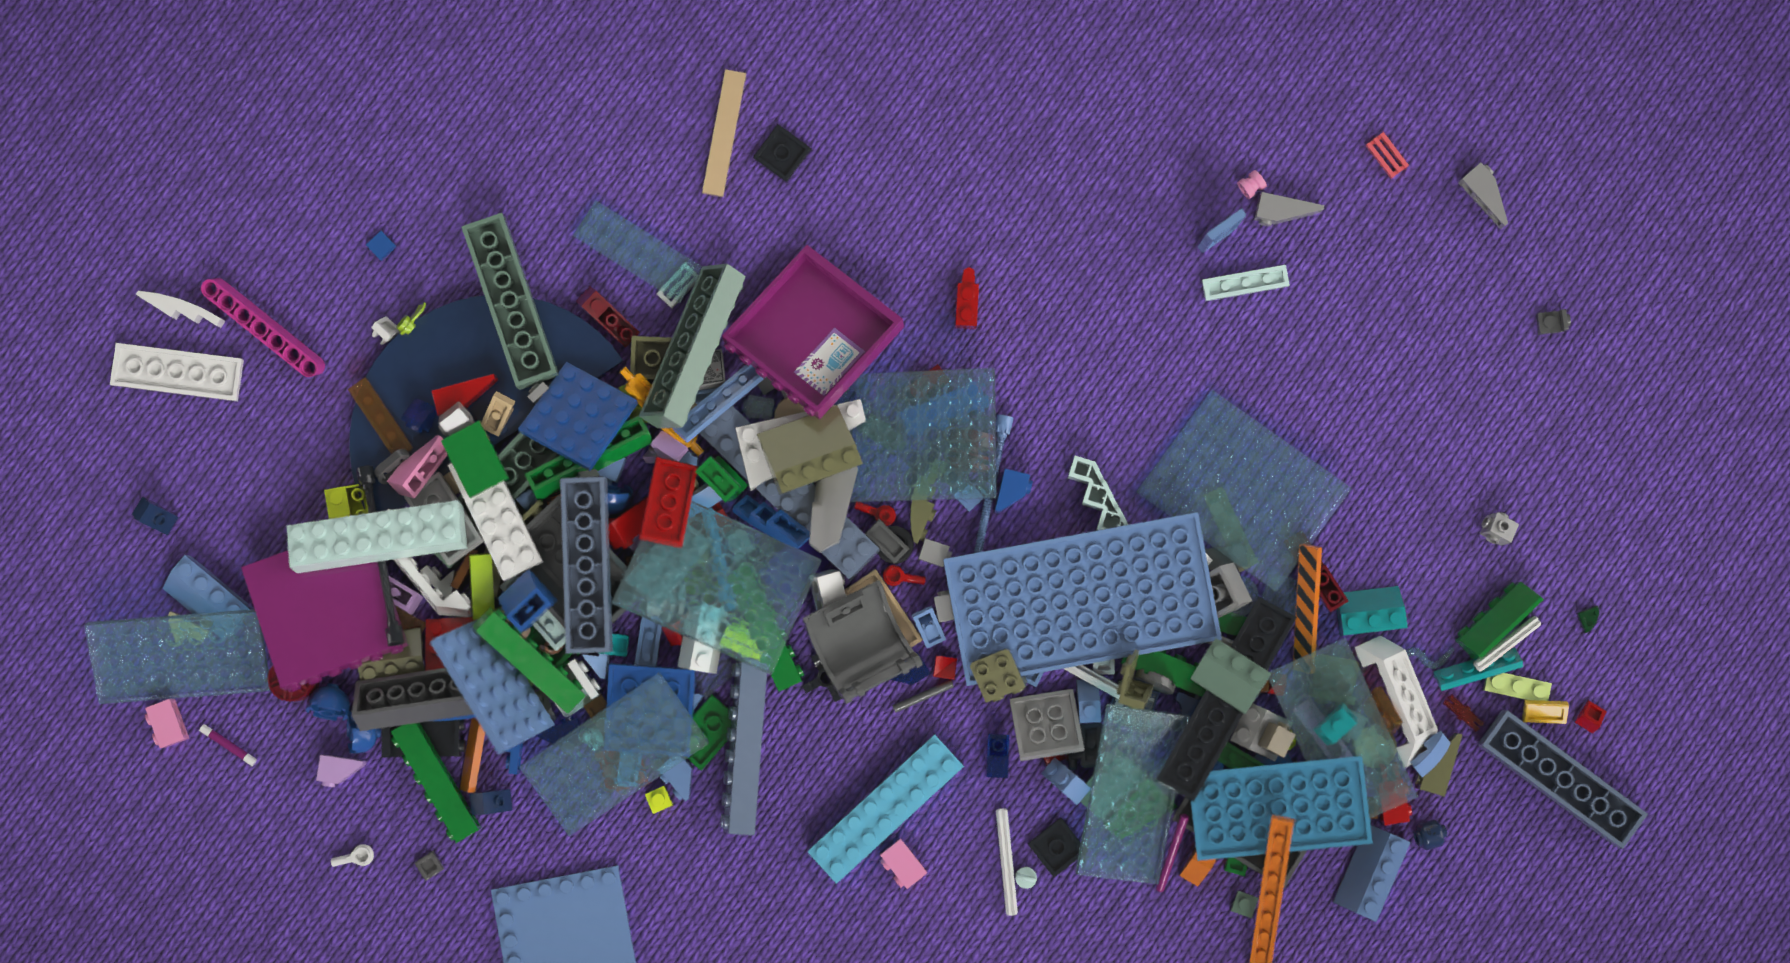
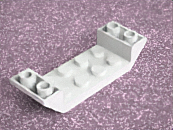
M412 557L393 559L438 615L472 616L471 601L464 593L460 595L456 590L443 599L444 596L439 589L431 587L432 584L428 576L423 571L418 572L417 564Z
M1378 636L1356 646L1355 650L1362 667L1374 663L1378 666L1379 674L1383 678L1387 693L1395 708V713L1402 725L1403 733L1408 742L1396 747L1398 758L1403 768L1412 765L1410 762L1418 754L1427 750L1423 743L1436 734L1438 729L1406 650L1388 639Z

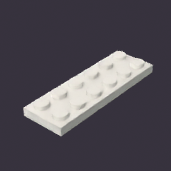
M116 343L110 385L238 401L244 359Z
M449 464L448 467L502 580L507 581L542 563L543 560L505 481L473 498H469L453 464Z

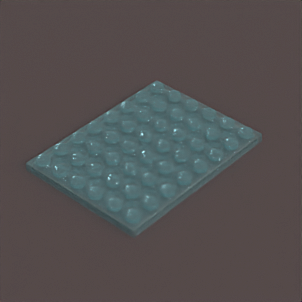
M994 368L861 374L834 403V405L861 399L866 418L865 422L850 430L863 463L857 466L858 472L850 502L996 498Z
M1211 390L1137 490V493L1170 517L1198 512L1203 541L1270 589L1277 592L1299 562L1300 545H1311L1352 488L1221 395Z
M691 501L682 548L641 540L612 603L772 675L821 563V559Z

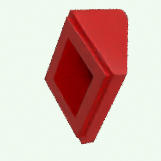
M1588 700L1575 723L1590 733H1594L1600 728L1607 711Z

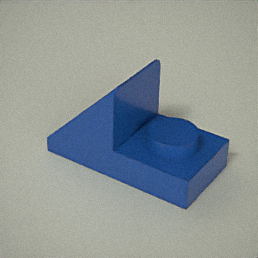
M523 742L505 751L511 752L510 756L506 758V769H509L508 774H520Z

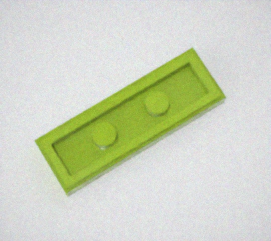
M490 553L469 555L473 620L479 619L490 607L495 610L492 557Z

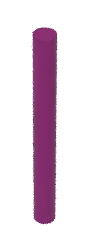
M1186 814L1180 815L1156 886V890L1159 892H1164L1189 819V816Z

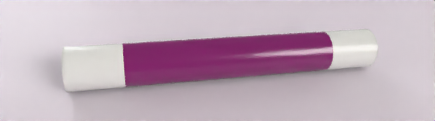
M203 724L199 729L204 735L249 765L253 766L256 763V758L207 725Z

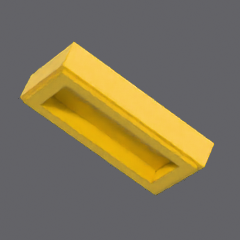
M1525 700L1522 720L1528 723L1566 724L1569 708L1568 701Z

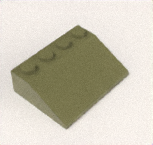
M838 405L831 407L821 419H818L815 415L813 417L808 415L757 434L779 495L863 464Z

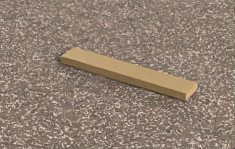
M725 69L703 185V194L724 197L746 73Z

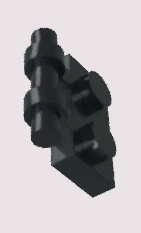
M1099 722L1080 725L1084 751L1066 754L1069 770H1076L1077 762L1080 760L1083 768L1104 766L1103 724Z

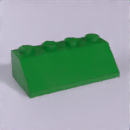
M1511 582L1504 588L1503 591L1505 593L1500 598L1497 596L1488 604L1489 609L1485 612L1480 611L1472 619L1474 623L1468 627L1466 625L1457 633L1459 637L1455 641L1472 659H1482L1544 599L1524 583Z

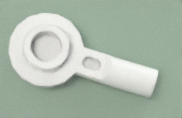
M361 844L351 854L331 858V864L334 867L353 862L360 866H366L373 861L374 852L369 845Z

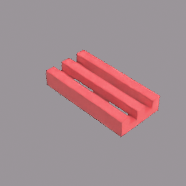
M1384 132L1366 144L1368 150L1391 179L1409 166ZM1380 140L1384 142L1387 148L1391 151V153L1400 163L1401 167H1399V165L1396 163V161L1393 159L1390 153L1386 150V148L1383 146ZM1374 144L1378 146V148L1381 150V152L1384 154L1387 160L1394 167V172L1390 169V167L1387 165V163L1384 161L1381 155L1374 148Z

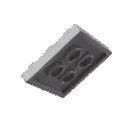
M1073 689L1010 699L1020 761L1084 751Z

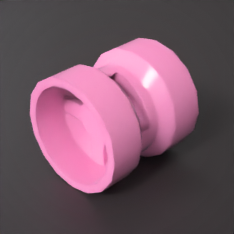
M1256 170L1249 173V178H1242L1237 182L1241 192L1248 199L1255 196L1257 190L1262 191L1267 187L1265 180Z

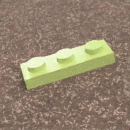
M1502 673L1485 678L1483 691L1524 700L1548 701L1552 683Z

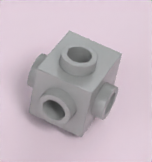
M1493 513L1483 519L1480 534L1486 537V540L1492 544L1506 545L1512 543L1519 524L1509 519V516L1505 513Z

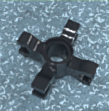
M817 655L811 656L819 672L816 679L802 686L805 693L823 686L828 688L835 702L842 699L832 683L825 684L821 681V674L825 671Z

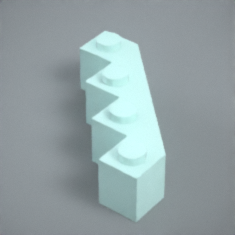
M1075 456L1068 479L1088 485L1082 505L1102 511L1096 531L1128 525L1096 462Z

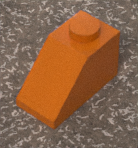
M1195 846L1179 876L1199 886L1217 859L1198 861Z

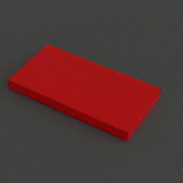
M656 457L639 539L682 548L697 475L695 471L698 469V466Z

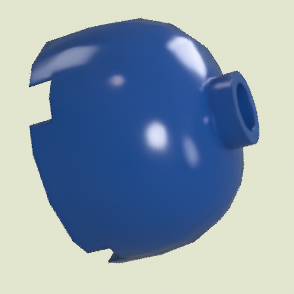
M612 482L611 485L607 484L608 518H615L616 515H620L628 510L633 498V489L624 485V488L617 487L618 483Z
M327 683L326 686L316 688L309 695L306 712L309 713V710L313 711V716L325 720L337 721V717H343L342 721L346 720L350 711L349 697L343 690L339 689V685Z
M349 711L346 734L347 737L349 736V741H351V743H347L349 753H365L375 745L376 738L381 737V728L360 731L352 717V711Z

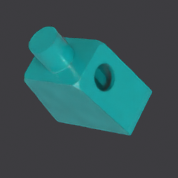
M1341 703L1312 730L1326 746L1333 745L1357 724L1358 718L1344 703Z

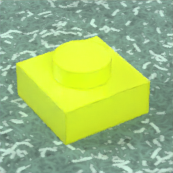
M665 785L644 794L653 814L673 805Z

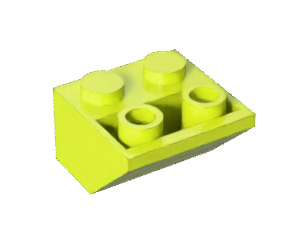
M359 484L324 490L329 519L367 514L368 505L363 487H361L362 489L356 488L359 487ZM357 492H361V493H362V497H361V498H359V495H358ZM363 499H364L365 510H364L363 505H362V503H361V501H362Z

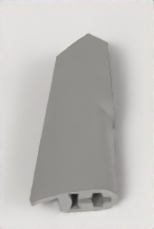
M858 467L816 481L815 498L812 504L810 545L820 553L840 542Z

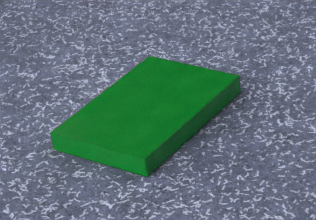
M477 421L441 440L469 498H473L509 479L481 421Z
M713 694L709 696L693 715L691 755L685 756L701 771L727 742V729L731 728V719H728L729 708Z

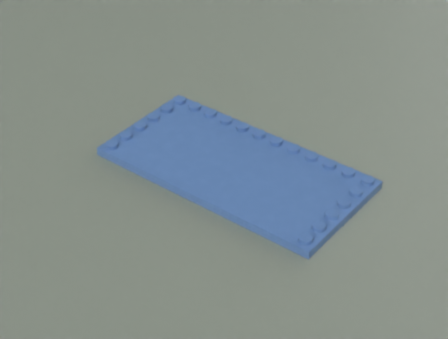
M1198 512L943 559L967 686L977 684L970 664L1003 649L1010 650L1021 676L1124 658L1128 657L1129 654L1132 655L1135 649L1139 650L1140 655L1212 642L1215 638L1222 640Z
M619 865L491 890L504 963H636Z

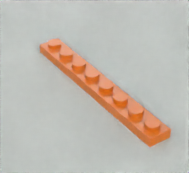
M1273 815L1271 819L1250 963H1272L1295 820L1293 818Z

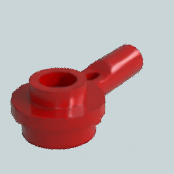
M856 501L854 509L875 516L876 521L880 519L886 526L891 525L895 521L896 513L891 506L882 505L876 508Z
M890 565L883 572V579L890 586H897L902 581L925 585L926 577L904 573L897 565Z

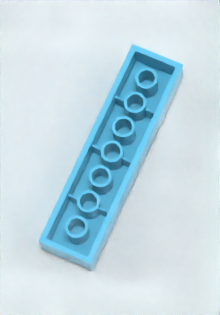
M934 734L807 852L837 884L964 766Z

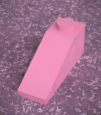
M435 436L403 461L387 480L399 495L415 499L448 454L441 442L443 440L441 436Z

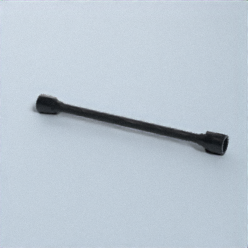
M373 466L359 467L356 469L359 487H363L368 513L377 512L373 494V484L376 483ZM386 560L378 561L377 564L388 617V627L385 628L388 646H399L405 643L402 625H398Z

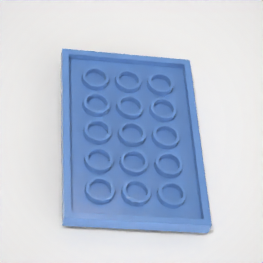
M475 620L435 638L430 643L497 753L501 754L551 728L555 724L528 682L527 677L475 631L472 626L477 621Z

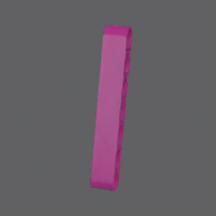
M213 278L202 283L201 292L207 299L303 376L313 377L324 372L325 363L321 357L221 278ZM213 283L216 285L217 288L216 293L212 291ZM229 296L233 300L232 306L228 303ZM245 309L249 312L248 319L244 315ZM261 323L265 324V332L261 330ZM278 336H280L282 339L281 345H279L277 342ZM294 349L299 353L298 358H295L293 355ZM310 362L315 365L314 372L309 367Z

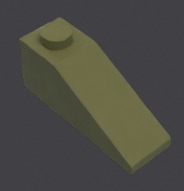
M1454 733L1448 739L1451 743L1448 750L1429 773L1422 777L1417 772L1415 777L1416 789L1445 797L1463 734Z

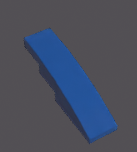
M746 495L733 507V513L747 523L785 544L799 549L810 539V531L780 509L777 512L765 502L760 505L749 495Z

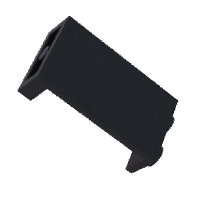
M466 719L420 722L439 756L460 757L462 752L466 751V740L462 739V731L466 729ZM401 725L381 728V758L402 757L404 755L401 748H397L391 739L393 736L391 731Z

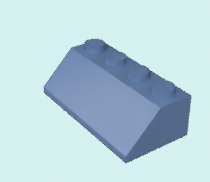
M184 555L171 570L163 587L168 594L227 643L230 642L255 612L252 606L189 555Z
M1370 825L1372 843L1357 845L1333 903L1377 922L1411 842Z

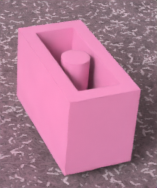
M167 699L145 708L147 712L145 713L146 721L149 725H152L154 731L152 734L153 740L160 748H166L190 739L175 699Z
M901 838L880 854L882 857L880 860L881 864L887 871L891 869L896 876L893 879L900 887L905 886L908 889L927 874L925 868Z

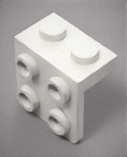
M577 659L568 663L565 669L568 671L569 674L567 676L571 680L576 678L583 686L582 690L586 696L569 714L556 704L564 717H570L601 695L599 692L601 689L600 685L594 678L591 679L588 676L587 672L589 670L582 660L579 662Z

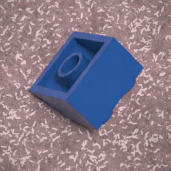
M1009 469L1004 470L994 510L995 514L1001 513L1031 492L1033 480H1029L1030 474Z

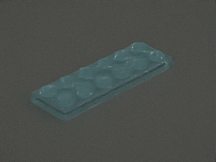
M596 200L573 234L576 239L679 303L702 268L696 262Z

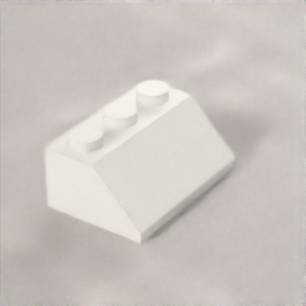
M689 603L677 667L717 673L721 651L719 646L724 635L728 612H725L724 609Z

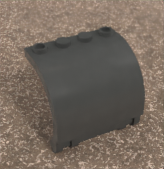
M880 580L802 618L815 653L829 680L845 704L852 702V699L857 696L859 698L864 696L866 691L901 673L905 675L910 672V669L923 665L919 655L913 651L902 634L889 607Z

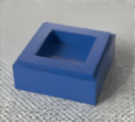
M382 231L366 244L381 261L397 247Z

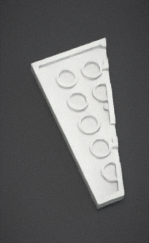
M861 399L837 404L849 431L866 421ZM806 412L736 427L735 430L750 491L766 480L768 481L773 478L757 434L808 416Z

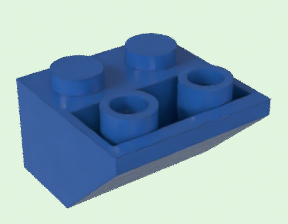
M530 569L526 570L498 597L506 617L520 632L528 630L558 601Z

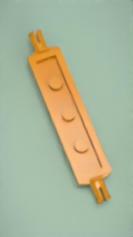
M625 366L619 372L628 381L624 389L643 408L652 385L641 373L633 375ZM661 428L664 432L687 446V448H690L697 457L704 451L696 443L698 434L687 443L673 431V428Z

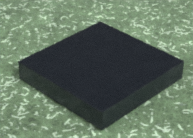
M777 124L753 156V159L788 183L812 151V148Z
M1061 817L1027 843L1053 877H1056L1087 852L1086 848Z

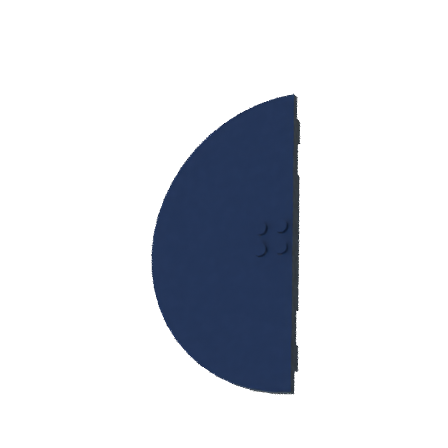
M485 295L451 302L414 321L416 326L411 333L398 334L377 357L360 388L352 414L349 453L355 485L359 484L357 468L373 466L375 471V468L399 449H405L412 455L435 436L439 435L442 439L450 436L449 434L447 436L444 435L438 427L440 425L432 390L495 374L498 381L466 410L473 416L474 423L477 421L482 422L492 397L497 391L514 400L515 404L513 406L514 410L499 437L486 431L493 447H497L519 432L518 428L535 406L527 397L530 394L529 390L533 386L521 390L515 386ZM534 299L558 372L568 362L600 379L606 375L605 373L624 362L614 347L583 319L554 304ZM554 378L544 381V383L549 387ZM448 455L433 475L440 472L444 477L447 473L451 472L448 465L452 462ZM375 476L376 483L373 484V494L377 512L388 509H401L409 505L403 495H399L390 484H381ZM357 492L358 495H359V498H361V497H362V493H361V492ZM363 499V500L361 501V503H362L363 508H364V510H365L364 499Z

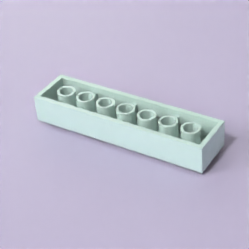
M458 500L287 525L289 565L296 573L467 549L464 507Z

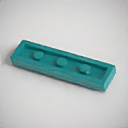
M1514 647L1482 671L1476 669L1474 661L1477 659L1433 671L1440 690L1444 691L1522 668L1523 660Z

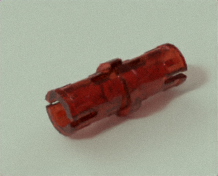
M1450 694L1447 698L1454 704H1451L1446 699L1443 702V705L1457 715L1456 718L1459 721L1463 720L1474 732L1480 729L1474 724V721L1481 727L1484 725L1485 722L1471 712V708L1468 705H1463L1453 694Z

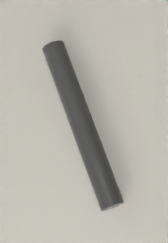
M948 680L892 706L895 713L954 688L951 680Z

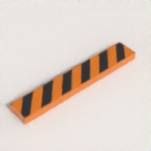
M1301 544L1299 547L1293 670L1312 674L1315 673L1322 547Z

